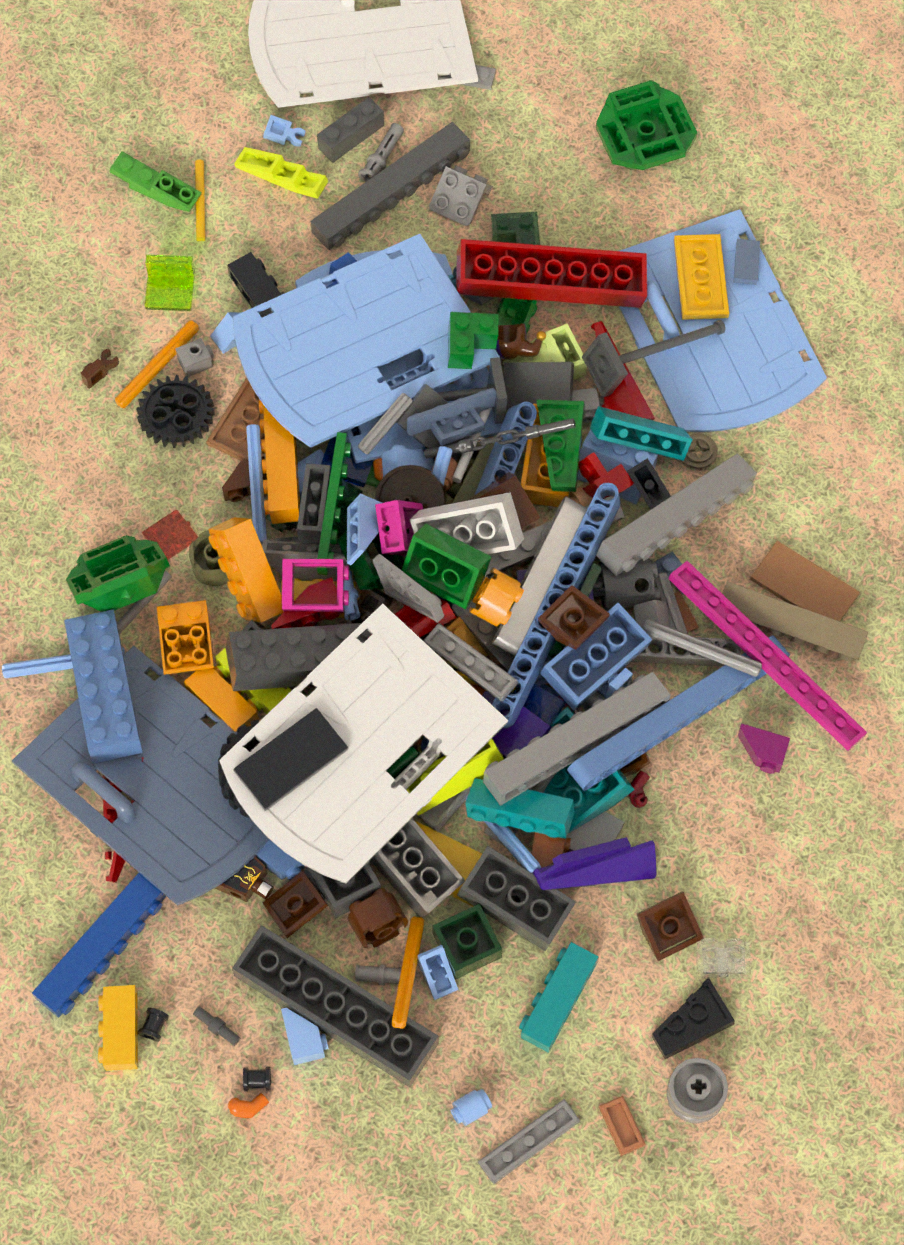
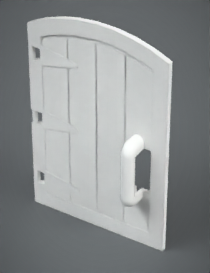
M254 0L248 29L253 66L260 83L278 108L365 97L371 94H388L478 82L461 1L399 0L401 6L355 11L354 0ZM438 76H451L450 79L438 80ZM382 84L380 88L369 89V85ZM313 93L311 97L300 98V94Z
M382 604L231 748L219 762L238 802L250 819L273 843L312 870L347 883L423 806L425 807L432 800L431 798L508 723V720ZM368 629L372 635L362 644L356 638ZM312 682L316 689L308 697L300 693ZM317 708L348 746V750L271 808L264 811L234 773L233 769ZM424 735L429 740L427 748L394 779L386 770ZM255 736L260 743L249 752L244 746ZM443 753L446 758L409 793L406 789Z

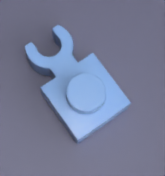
M270 115L263 138L285 145L286 140H288L292 145L300 147L302 141L296 139L295 136L304 137L306 131L302 128L292 129V122Z

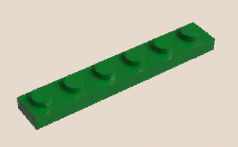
M337 432L317 559L335 558V552H331L332 544L336 545L338 540V530H335L336 522L340 523L342 509L338 508L339 500H344L345 486H342V479H347L348 464H345L346 457L351 456L352 443H348L347 433ZM317 568L318 575H328L329 568Z

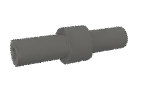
M200 1006L196 1008L193 1015L205 1023L209 1031L216 1036L219 1034L233 1046L240 1041L241 1037L226 1027V1023L218 1016L213 1017Z

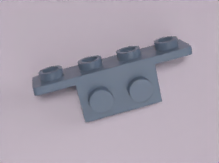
M494 388L482 390L465 398H459L456 401L416 413L407 418V433L409 436L431 429L440 445L443 446L485 431V423L477 412L495 406L496 390Z

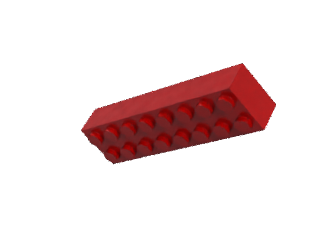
M461 239L457 249L456 290L460 295L641 308L647 298V253Z

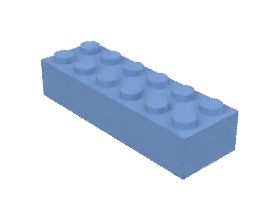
M114 609L64 620L87 747L92 764L143 753Z

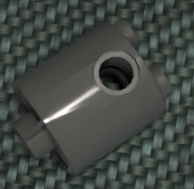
M649 558L645 561L641 559L629 572L623 571L617 576L603 562L598 563L602 570L593 586V597H601L604 610H610L617 603L625 609L634 608V605L652 600L660 601L659 588L655 587L654 578L658 577L657 565ZM642 578V583L635 587V582Z

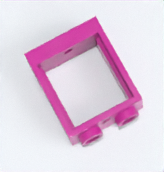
M402 500L375 504L382 554L406 556L414 535L410 519L419 510L423 509V505ZM386 526L390 527L389 531H386Z
M282 559V610L344 611V606H349V590H344V580H349V565H345L343 559ZM294 567L337 568V604H294Z

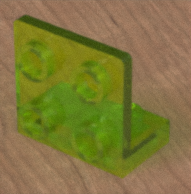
M146 255L145 264L148 278L145 309L191 311L195 279L193 256Z

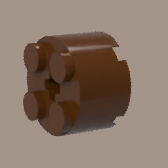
M380 888L366 900L355 901L349 906L348 922L364 948H368L367 944H372L374 948L379 947L400 934L398 929L402 925L404 928L408 925V919L394 895L387 892L385 888Z

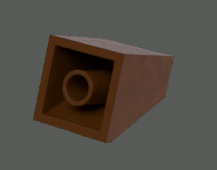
M511 472L506 473L468 499L473 500L511 492L521 529L540 518L518 478Z

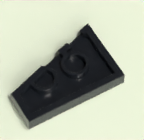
M708 977L702 983V986L694 994L692 993L686 999V1002L652 1033V1038L664 1059H667L734 1025L735 1020Z

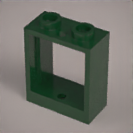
M346 529L345 533L339 538L338 543L347 560ZM378 532L371 543H374L379 554L402 571L405 562L403 556L382 554ZM365 550L352 565H349L360 590L384 589L377 570Z

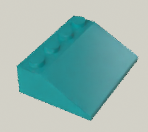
M567 707L547 724L552 728L557 724L563 725L570 721V718L576 712ZM568 765L556 772L543 793L574 799L575 815L568 832L571 833L618 804L635 789L619 769L584 791L567 771L570 766Z

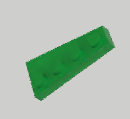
M536 400L540 425L572 418L575 420L576 428L548 433L542 436L551 490L576 492L585 403L584 401Z

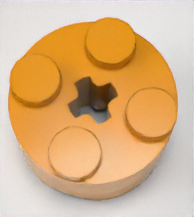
M492 568L490 572L493 573L491 579L485 577L472 601L476 604L475 609L470 607L469 612L497 627L499 624L505 625L512 614L509 609L513 602L517 603L520 600L524 589L520 588L521 582Z

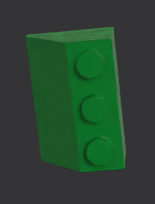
M424 524L412 537L402 571L426 590L467 609L486 575L492 556L428 524Z

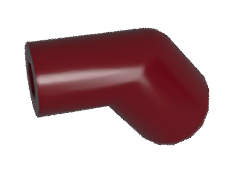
M642 770L638 772L630 783L635 790L629 794V799L636 808H641L648 802L643 787L650 779V776Z

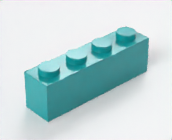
M600 406L597 407L590 425V429L597 439L684 461L693 440L684 428Z
M477 778L474 779L465 802L467 817L475 821H487L502 827L509 826L525 832L545 834L552 838L566 839L575 815L574 799L532 790H526L500 806L483 783V780Z
M572 942L567 949L564 947L561 949L556 959L559 962L556 970L553 971L551 969L544 981V984L547 986L544 992L536 994L531 1004L534 1007L533 1012L530 1016L525 1015L519 1026V1029L522 1030V1039L549 1053L595 969L599 956Z

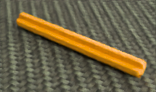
M189 320L115 397L116 404L121 408H126L176 355L175 349L185 345L199 331L198 324L193 320Z
M413 916L410 920L392 1016V1026L394 1028L403 1029L406 1027L418 962L417 955H419L425 920L422 917Z

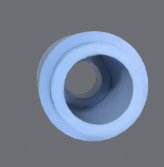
M483 1089L473 1090L452 1103L453 1109L450 1111L458 1124L462 1122L464 1126H467L486 1115L488 1110L492 1108V1104Z

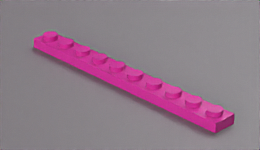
M686 561L670 574L668 579L752 660L760 662L762 664L761 668L847 751L865 737L867 732L694 566Z

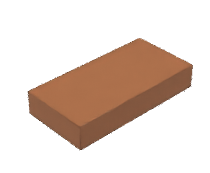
M624 1096L598 1107L620 1156L646 1145Z

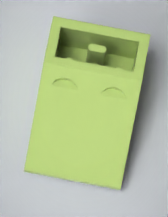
M568 324L545 332L546 338L542 341L537 356H518L514 359L502 360L503 365L504 363L573 362V380L585 376L587 369L582 359L583 352Z

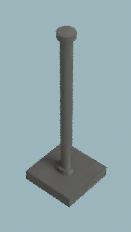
M718 320L713 325L622 355H618L606 332L597 336L583 354L582 359L604 398L610 396L628 375L623 364L713 334L725 333V324L722 320Z
M500 357L490 358L487 387L438 392V394L446 401H453L476 394L482 390L494 388L496 390L495 406L492 407L495 424L503 423L506 414L507 393Z

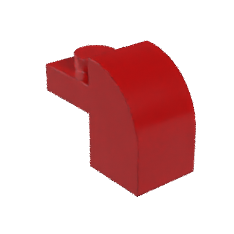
M595 452L579 461L580 473L589 483L583 490L592 498L598 487L603 483L616 485L619 493L634 484L622 464L607 472Z

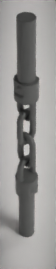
M574 418L544 425L526 426L525 431L522 432L512 429L499 432L493 438L485 439L482 436L459 440L458 443L444 446L451 448L452 454L458 452L462 454L484 449L490 443L510 444L517 442L519 437L526 436L527 439L537 438L540 435L576 428ZM514 433L512 437L515 439L501 441L503 440L501 435ZM481 440L480 445L482 446L474 447L473 441ZM439 447L424 450L425 458L437 457Z

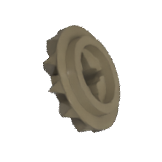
M691 434L690 437L693 440L683 463H687L690 468L696 467L700 470L706 466L710 467L718 454L715 441L705 434ZM696 444H698L700 451H705L702 452L701 458L697 457L696 453H692L695 451Z

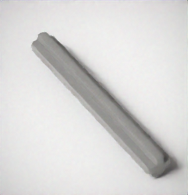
M647 619L642 629L652 637L756 677L759 675L762 667L760 662L650 619Z

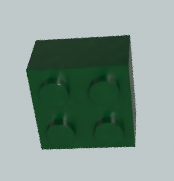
M480 904L432 925L433 936L438 946H443L455 980L502 958L503 949Z

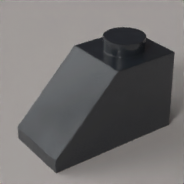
M648 458L627 471L650 510L671 497V494Z

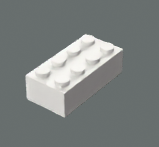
M511 492L422 509L410 519L414 534L424 524H428L486 554L514 550L524 540Z

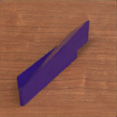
M627 837L560 854L552 859L554 865L533 871L542 890L654 879L657 875L655 843L651 840L631 847Z

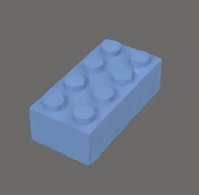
M619 603L608 611L610 617L577 650L567 646L549 661L540 673L574 711L605 685L614 674L620 672L643 652L652 641L650 636Z

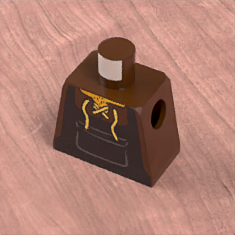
M254 857L241 870L214 889L248 902L253 893L266 900L272 893L274 886L263 880L268 874L267 868L260 860Z

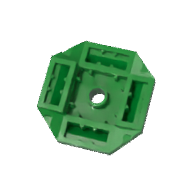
M652 80L609 93L596 122V130L611 163L624 166L630 170H645L684 158L697 138V130L681 97L670 90L660 87L658 83Z
M126 535L82 553L77 560V565L66 578V582L77 605L83 603L100 612L113 609L115 611L156 594L165 569L170 567V564L157 542L136 540L135 537Z

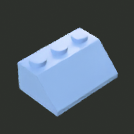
M590 429L582 444L579 461L595 452L607 472L619 464H622L627 472L647 458L655 469L658 454L597 439ZM578 469L577 479L586 483L587 479L581 475L580 469ZM633 484L619 493V497L637 505L641 494L636 485Z

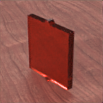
M177 509L142 532L147 540L159 544L168 560L190 546L198 538L197 534L190 527V522H186Z

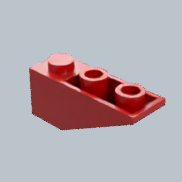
M332 577L309 585L295 599L294 604H337V589ZM284 611L271 625V629L315 626L319 621L337 618L344 611Z

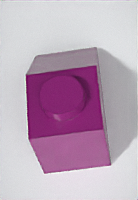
M741 723L738 737L755 766L760 767V770L765 773H780L790 738Z

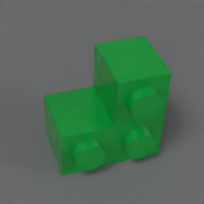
M450 312L448 324V368L472 369L474 349H496L498 314Z

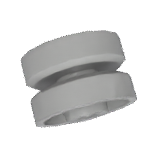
M702 1058L685 1060L675 1068L670 1076L666 1092L669 1107L677 1117L685 1122L695 1124L708 1122L717 1116L727 1098L728 1084L726 1076L720 1067L710 1060ZM693 1089H699L701 1094H696V1090Z

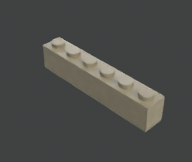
M726 582L722 594L757 628L759 625L768 627L767 633L781 637L782 633L792 636L790 641L805 646L806 641L815 644L814 650L826 654L830 650L839 653V659L851 663L853 658L859 660L868 631L731 582Z

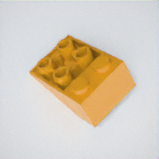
M206 600L158 606L157 616L164 675L214 668L212 636Z

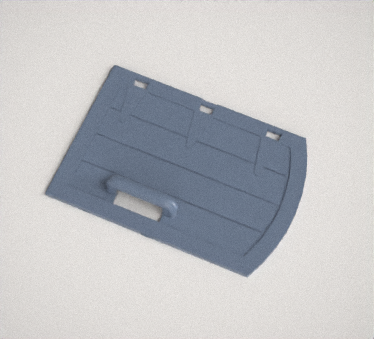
M133 646L124 654V660L143 753L92 764L78 698L12 760V763L178 906L200 897L232 877L257 855L269 841V838L256 826L250 817L240 814V808L234 810L229 805V799L224 798L221 786L219 785L218 758L220 757V750L223 744H227V737L231 733L237 734V732H234L209 707L169 674L164 675L162 668ZM149 669H152L160 676L156 681H153L146 675ZM206 715L217 723L212 728L202 721ZM98 770L100 773H102L120 790H122L127 796H129L134 802L131 803L124 795H122L117 789H115L111 784H109L96 771ZM83 782L116 809L118 818L113 823L108 821L75 792Z

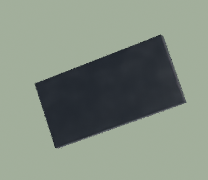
M315 708L236 766L233 771L264 811H266L348 750V746L321 712Z

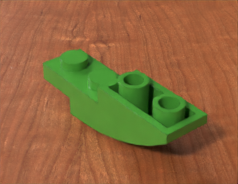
M121 151L110 167V173L129 183L130 189L175 209L190 212L202 193L164 170H161L160 173L123 151Z

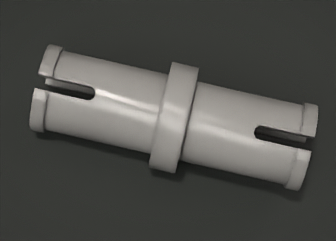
M380 964L379 967L356 965L355 980L356 982H378L379 985L383 986L385 983L399 984L401 968L386 967V964Z

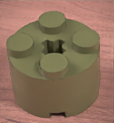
M207 530L199 534V537L191 543L189 558L193 573L201 583L210 586H221L227 584L229 579L226 572L224 573L218 564L220 557L217 550H214L209 542L210 533Z

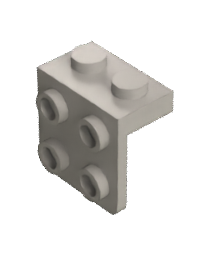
M455 165L453 169L446 166L429 208L433 212L468 226L474 218L483 194L489 195L493 186L486 184L488 179L475 174L473 178L466 175L468 170Z

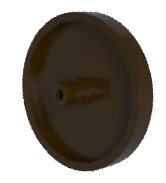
M404 465L394 468L382 478L376 489L375 500L382 503L395 500L421 503L423 509L446 505V493L443 484L433 472L417 465Z

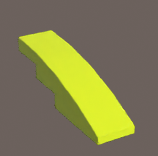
M244 147L234 163L235 167L295 193L317 199L328 183L326 175L308 172L304 165L287 162L282 155Z

